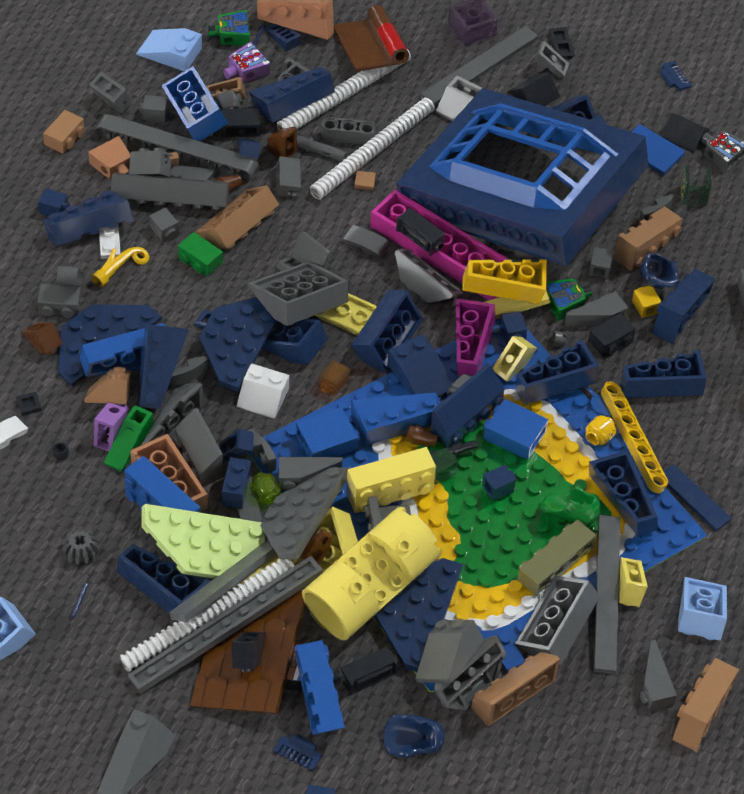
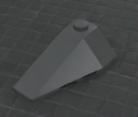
M201 383L184 384L172 392L142 445L166 434L171 436L179 423L193 409L198 408L199 411L203 409V387Z
M134 709L124 727L97 794H128L167 755L176 735L156 717Z

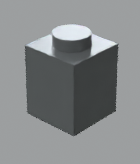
M145 95L144 102H140L139 113L142 114L143 120L165 123L168 110L167 97Z
M167 208L149 215L150 228L162 242L167 239L172 240L179 234L178 221Z
M594 247L589 276L608 279L613 250Z

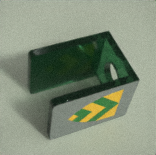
M685 166L680 186L682 204L707 205L712 186L710 167L706 168L703 186H689L688 166ZM695 191L699 194V198L691 199L688 193Z

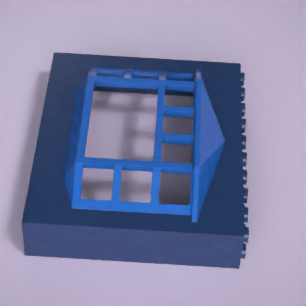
M482 88L396 183L397 190L469 235L567 266L649 166L646 136ZM498 123L514 128V130L510 131L494 125ZM524 131L541 137L536 139L520 133ZM487 133L559 154L534 183L463 161ZM548 139H551L560 143L567 144V146L562 147L553 143H549L547 141ZM577 147L600 154L601 156L594 165H591L576 154L573 149ZM567 157L588 171L579 183H576L558 169ZM551 175H554L573 189L563 201L542 187Z

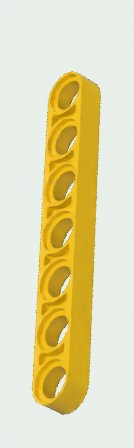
M606 382L601 390L602 398L647 487L652 492L662 493L668 485L665 473L620 386L614 382ZM646 465L651 466L654 470L649 469ZM653 480L658 481L661 485L656 484Z

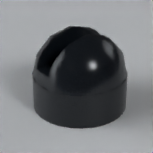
M64 442L54 444L52 446L53 456L59 461L65 460L69 455L68 445Z

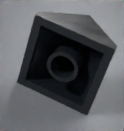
M550 73L537 74L508 91L515 98L546 106L560 98Z
M671 113L661 137L694 153L701 143L702 136L708 133L710 129L679 114Z

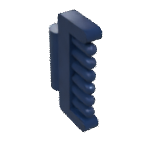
M676 61L662 65L660 75L670 88L676 87L678 91H682L692 87V83L687 81L685 75H682L683 72H680L681 70L678 69Z
M292 734L290 739L281 736L274 748L275 754L284 755L286 759L289 757L290 761H293L295 758L294 763L299 762L300 766L304 764V767H309L310 771L315 769L321 759V754L315 751L317 748L316 744L295 734Z

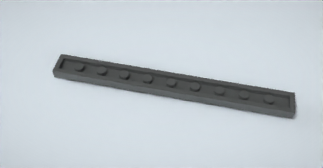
M312 556L308 557L129 673V680L138 692L142 694L312 583L323 573V569Z

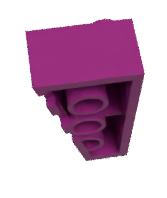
M456 299L458 377L462 374L473 376L482 368L496 320L495 304Z

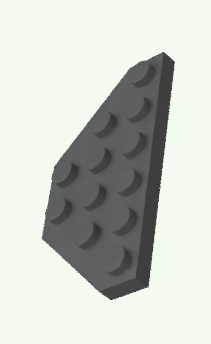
M328 468L296 485L295 488L277 495L260 521L262 522L260 526L279 559H298L347 481L348 468Z

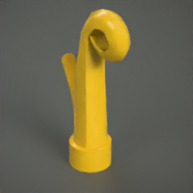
M132 247L115 257L116 248H113L104 266L97 270L91 276V279L95 284L100 282L99 286L102 288L109 282V278L131 256L137 264H146L149 261L148 252L141 247ZM137 254H140L143 258H138Z

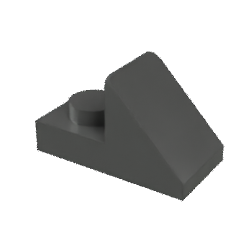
M545 41L541 42L536 54L537 72L548 68L558 78L564 77L569 63Z

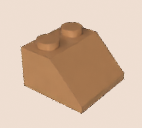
M124 367L110 369L89 388L85 402L126 405L130 395L131 370H126Z

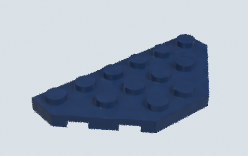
M257 297L215 308L199 336V343L206 353L208 362L216 374L219 385L236 392L240 390L250 365L256 361L277 323V320L271 316Z
M91 304L61 328V341L63 344L60 345L59 376L73 387L86 377L80 361L82 345L143 329L145 324L156 325L162 320V316L149 305Z
M445 558L434 561L377 612L376 621L385 632L391 647L400 657V662L404 668L418 672L429 633L438 621L446 617L463 569L462 563Z

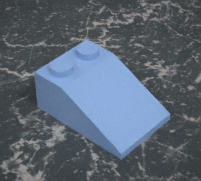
M186 28L152 30L136 55L186 71L202 49V34Z
M684 577L678 632H683L686 635L701 636L708 640L715 639L721 641L727 620V586Z
M0 597V660L20 650L36 633L15 605Z

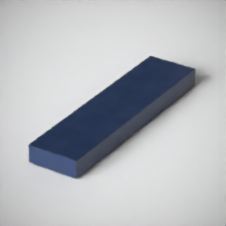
M673 464L663 471L668 479L667 487L715 532L731 522L732 518L678 467Z

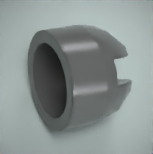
M554 331L552 341H555L554 344L552 343V346L563 347L567 342L566 335L560 331Z

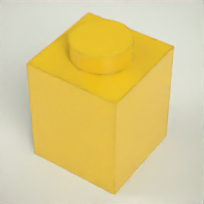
M653 286L640 287L634 290L632 302L641 318L659 313L657 308L661 300Z

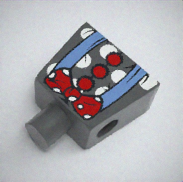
M721 131L713 137L705 133L701 138L700 142L706 145L704 156L723 173H726L744 157V140L732 134Z

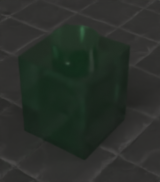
M444 448L431 455L436 465L435 485L456 474L458 461L454 454H451Z

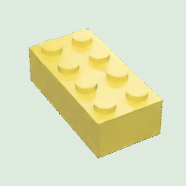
M427 447L354 467L347 471L346 495L355 513L365 512L364 506H368V497L377 496L378 505L387 506L392 502L407 500L416 495H425L434 489L436 465Z

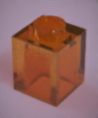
M332 360L319 375V387L325 393H332L336 396L348 382L350 369Z

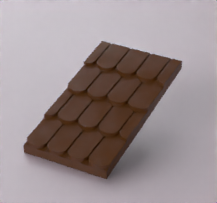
M302 591L296 592L204 652L190 704L191 707L278 714L306 606L302 597ZM245 631L266 632L261 664L250 672H242L238 668H233L232 641Z

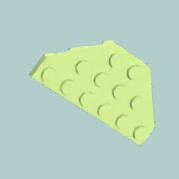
M149 504L142 506V528L147 534L150 533L154 537L158 547L167 557L170 556L178 565L177 569L182 574L215 579L265 542L264 531L260 526L262 522Z

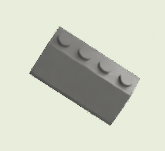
M555 575L515 645L533 656L539 652L556 655L560 658L559 666H561L600 598L592 584L587 580Z

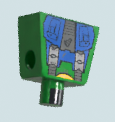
M242 10L219 15L218 25L208 26V37L219 36L220 45L245 46L250 42L247 11Z
M573 278L546 282V292L550 300L548 306L557 321L565 319L566 313L570 310L584 306L586 298L592 296V290L589 285L580 288Z

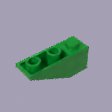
M134 405L122 423L104 461L105 465L123 472L131 460L130 450L142 445L153 426L152 412Z

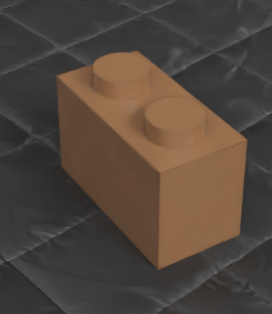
M64 110L43 133L44 145L61 153L71 149L74 141L78 137L81 138L85 132L84 118Z

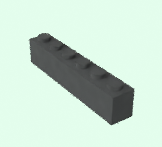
M113 173L111 191H114L126 200L135 199V203H146L147 200L154 201L156 205H165L166 202H171L173 206L178 207L192 204L193 208H204V205L211 206V209L223 210V207L228 205L229 182Z

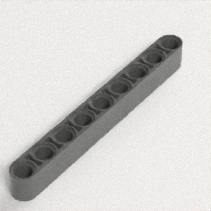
M109 114L103 115L95 128V133L99 137L104 136L107 137L106 139L112 140L119 136L125 145L132 147L137 146L149 149L150 151H154V148L166 149L167 153L177 152L179 161L190 162L201 168L215 169L216 172L230 174L229 176L238 174L248 182L258 167V162L254 158L243 157L239 153Z

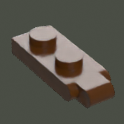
M320 529L316 536L311 537L294 566L310 556L320 565L331 547L332 533Z

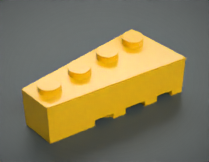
M540 259L539 262H531V260H523L522 262H512V260H504L503 262L469 260L463 274L462 290L540 305L546 291L547 259Z

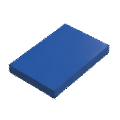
M641 124L632 131L633 133L646 136L648 167L663 176L685 155V150Z

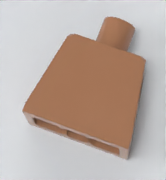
M119 136L88 152L90 165L109 179H112L113 173L129 174L131 154Z

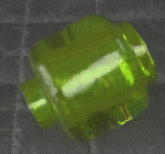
M261 472L256 474L250 484V490L256 501L265 505L272 504L281 492V487L277 480L270 473L264 474Z

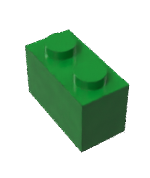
M195 232L178 245L180 261L193 266L194 270L199 274L203 273L209 276L223 263V251Z

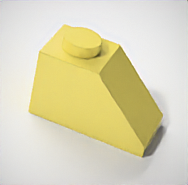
M512 336L493 367L494 372L506 381H509L528 364L537 348L523 337Z
M621 557L619 563L618 601L626 606L640 607L648 587L642 561Z

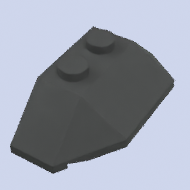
M410 249L396 250L395 256L400 280L406 284L409 290L416 292L422 301L430 303L463 295V292L419 256L415 255Z
M498 636L484 639L482 645L451 683H435L434 690L444 708L466 710L472 705L474 694L479 690L484 691L497 679L502 660L506 656Z

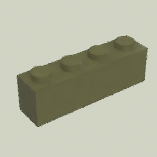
M578 519L573 524L566 525L560 535L552 537L547 546L543 549H538L534 553L533 558L529 561H524L519 566L518 581L537 596L550 585L555 575L560 576L594 547L596 534Z

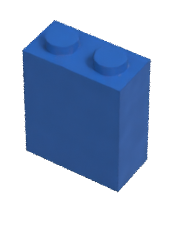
M504 399L501 405L495 407L491 420L487 419L483 426L485 431L484 440L528 460L547 431L548 419Z
M342 407L296 422V436L308 457H338L358 450V441L360 440L358 430L353 428L349 414H345Z

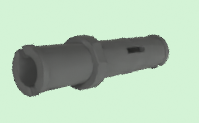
M297 135V147L305 149L308 153L311 151L341 162L347 156L346 150L344 151L314 141V138L311 137L308 139Z

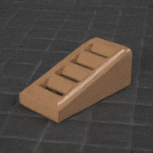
M241 77L206 86L209 92L210 90H216L215 94H211L214 100H217L218 94L228 91L227 89L233 90L235 94L239 93L241 99H246L245 87Z

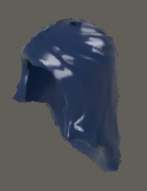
M656 253L646 254L642 258L639 270L649 286L661 290L664 287H675L680 282L677 276L679 271L676 265L677 261H668L667 258Z
M398 714L393 715L391 719L387 720V724L384 726V748L388 750L389 755L410 758L418 754H434L439 752L444 745L445 732L436 720L416 715Z

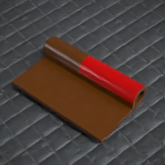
M380 5L372 6L368 10L367 19L334 25V31L356 72L400 65L409 58L406 46L386 11Z

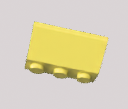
M334 507L327 511L313 536H316L318 531L323 529L333 535L330 541L331 547L319 565L323 572L358 542L350 514Z

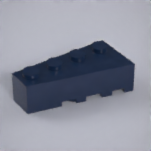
M317 67L313 70L251 90L249 93L253 107L259 108L260 115L273 123L334 93L335 89L331 73L323 67Z
M110 190L102 192L98 197L88 198L79 205L69 206L63 212L53 213L49 215V218L43 220L48 238L56 246L81 239V234L93 235L99 233V229L103 227H110V229L118 227L117 223L125 220L127 224L134 222L128 200Z
M695 268L690 274L687 273L682 283L676 285L673 293L669 292L665 301H661L658 305L657 312L659 313L652 334L673 344L676 341L677 333L681 334L687 321L692 319L696 310L699 309L710 294L715 278Z
M145 324L137 406L161 408L189 329Z
M581 339L576 342L575 346L571 348L568 346L562 349V353L556 356L551 355L546 358L545 362L541 364L536 363L519 372L516 376V393L525 405L598 383L599 364Z
M695 350L690 355L682 353L677 354L676 358L667 360L663 357L653 363L645 361L623 366L620 384L626 398L695 396L704 394L707 377L700 350Z
M629 450L589 461V476L634 533L640 536L657 531L658 516Z
M132 544L118 555L117 572L168 613L211 582L206 578L202 580L194 575L182 574L175 567L176 564L170 561L164 562L158 559L157 555L135 544Z

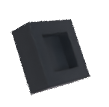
M36 392L16 397L22 416L42 411Z

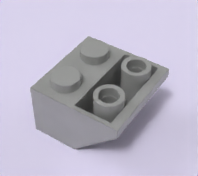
M456 76L446 87L436 113L453 121L482 87Z

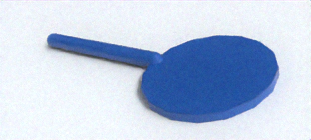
M585 386L584 388L593 396L590 401L591 408L599 415L612 417L601 394L597 395L589 386Z

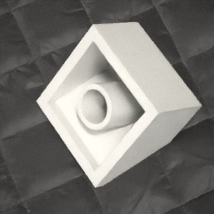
M251 364L244 377L236 407L275 419L289 390V375Z

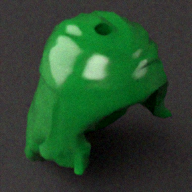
M577 485L573 490L565 494H549L543 500L541 510L544 513H550L553 516L573 523L578 519L585 526H589L599 516L600 501L598 497L585 492Z

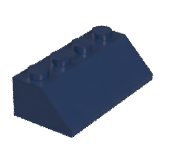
M388 290L351 344L360 360L386 374L391 370L387 365L388 351L409 341L423 321V317L408 291Z
M487 363L433 409L430 432L438 435L437 440L444 446L451 447V444L460 442L467 432H472L481 420L487 419L490 412L503 402L505 389L490 364Z

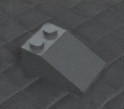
M443 619L435 624L427 638L415 678L417 683H451L484 642L475 621Z

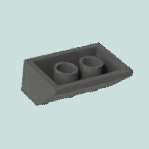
M195 408L175 428L173 443L177 449H181V455L184 460L189 464L190 469L200 484L204 485L223 478V454L198 408Z

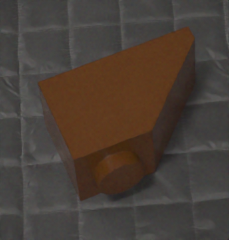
M295 126L280 129L267 138V150L278 159L279 156L290 158L296 153L297 128Z
M37 322L21 331L39 353L50 355L58 350V346L63 344L52 322Z

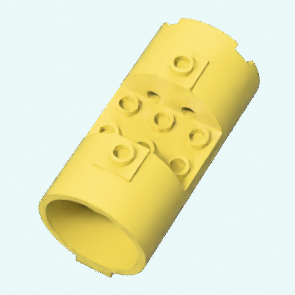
M397 507L302 591L303 600L310 611L309 614L323 629H326L334 637L343 641L347 640L440 557L441 549L436 548L435 542L437 539L416 514L409 515L404 507Z

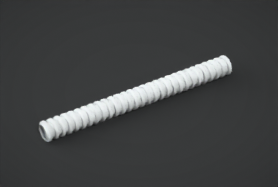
M409 52V58H408V60H407L406 62H408V61L411 60L410 52ZM402 64L357 73L352 78L336 86L334 93L278 121V131L293 126L297 129L301 128L302 125H306L311 120L332 109L333 106H337V104L345 101L346 98L348 99L350 96L358 93L359 90H363V88L402 66Z
M423 98L407 110L406 113H403L402 116L371 138V140L367 141L362 147L331 169L330 172L310 186L312 196L321 200L327 193L338 187L339 184L343 183V181L366 165L371 159L375 158L380 152L394 143L395 140H398L399 137L421 122L434 111L435 107L432 101L428 98Z
M278 559L277 563H271V567L266 566V570L261 569L259 574L255 573L254 577H248V581L243 580V584L238 583L236 588H231V591H227L188 622H174L172 627L167 626V630L162 629L160 634L156 633L155 637H149V641L144 640V644L139 643L137 648L133 647L132 651H126L125 655L121 654L120 661L128 672H132V668L137 669L138 665H143L145 660L148 662L150 657H156L157 653H162V650L168 649V646H173V643L179 642L180 639L185 638L191 632L196 631L293 568V562L291 559Z

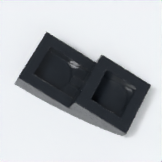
M567 27L550 28L548 34L553 49L563 58L574 57L572 40L569 39Z

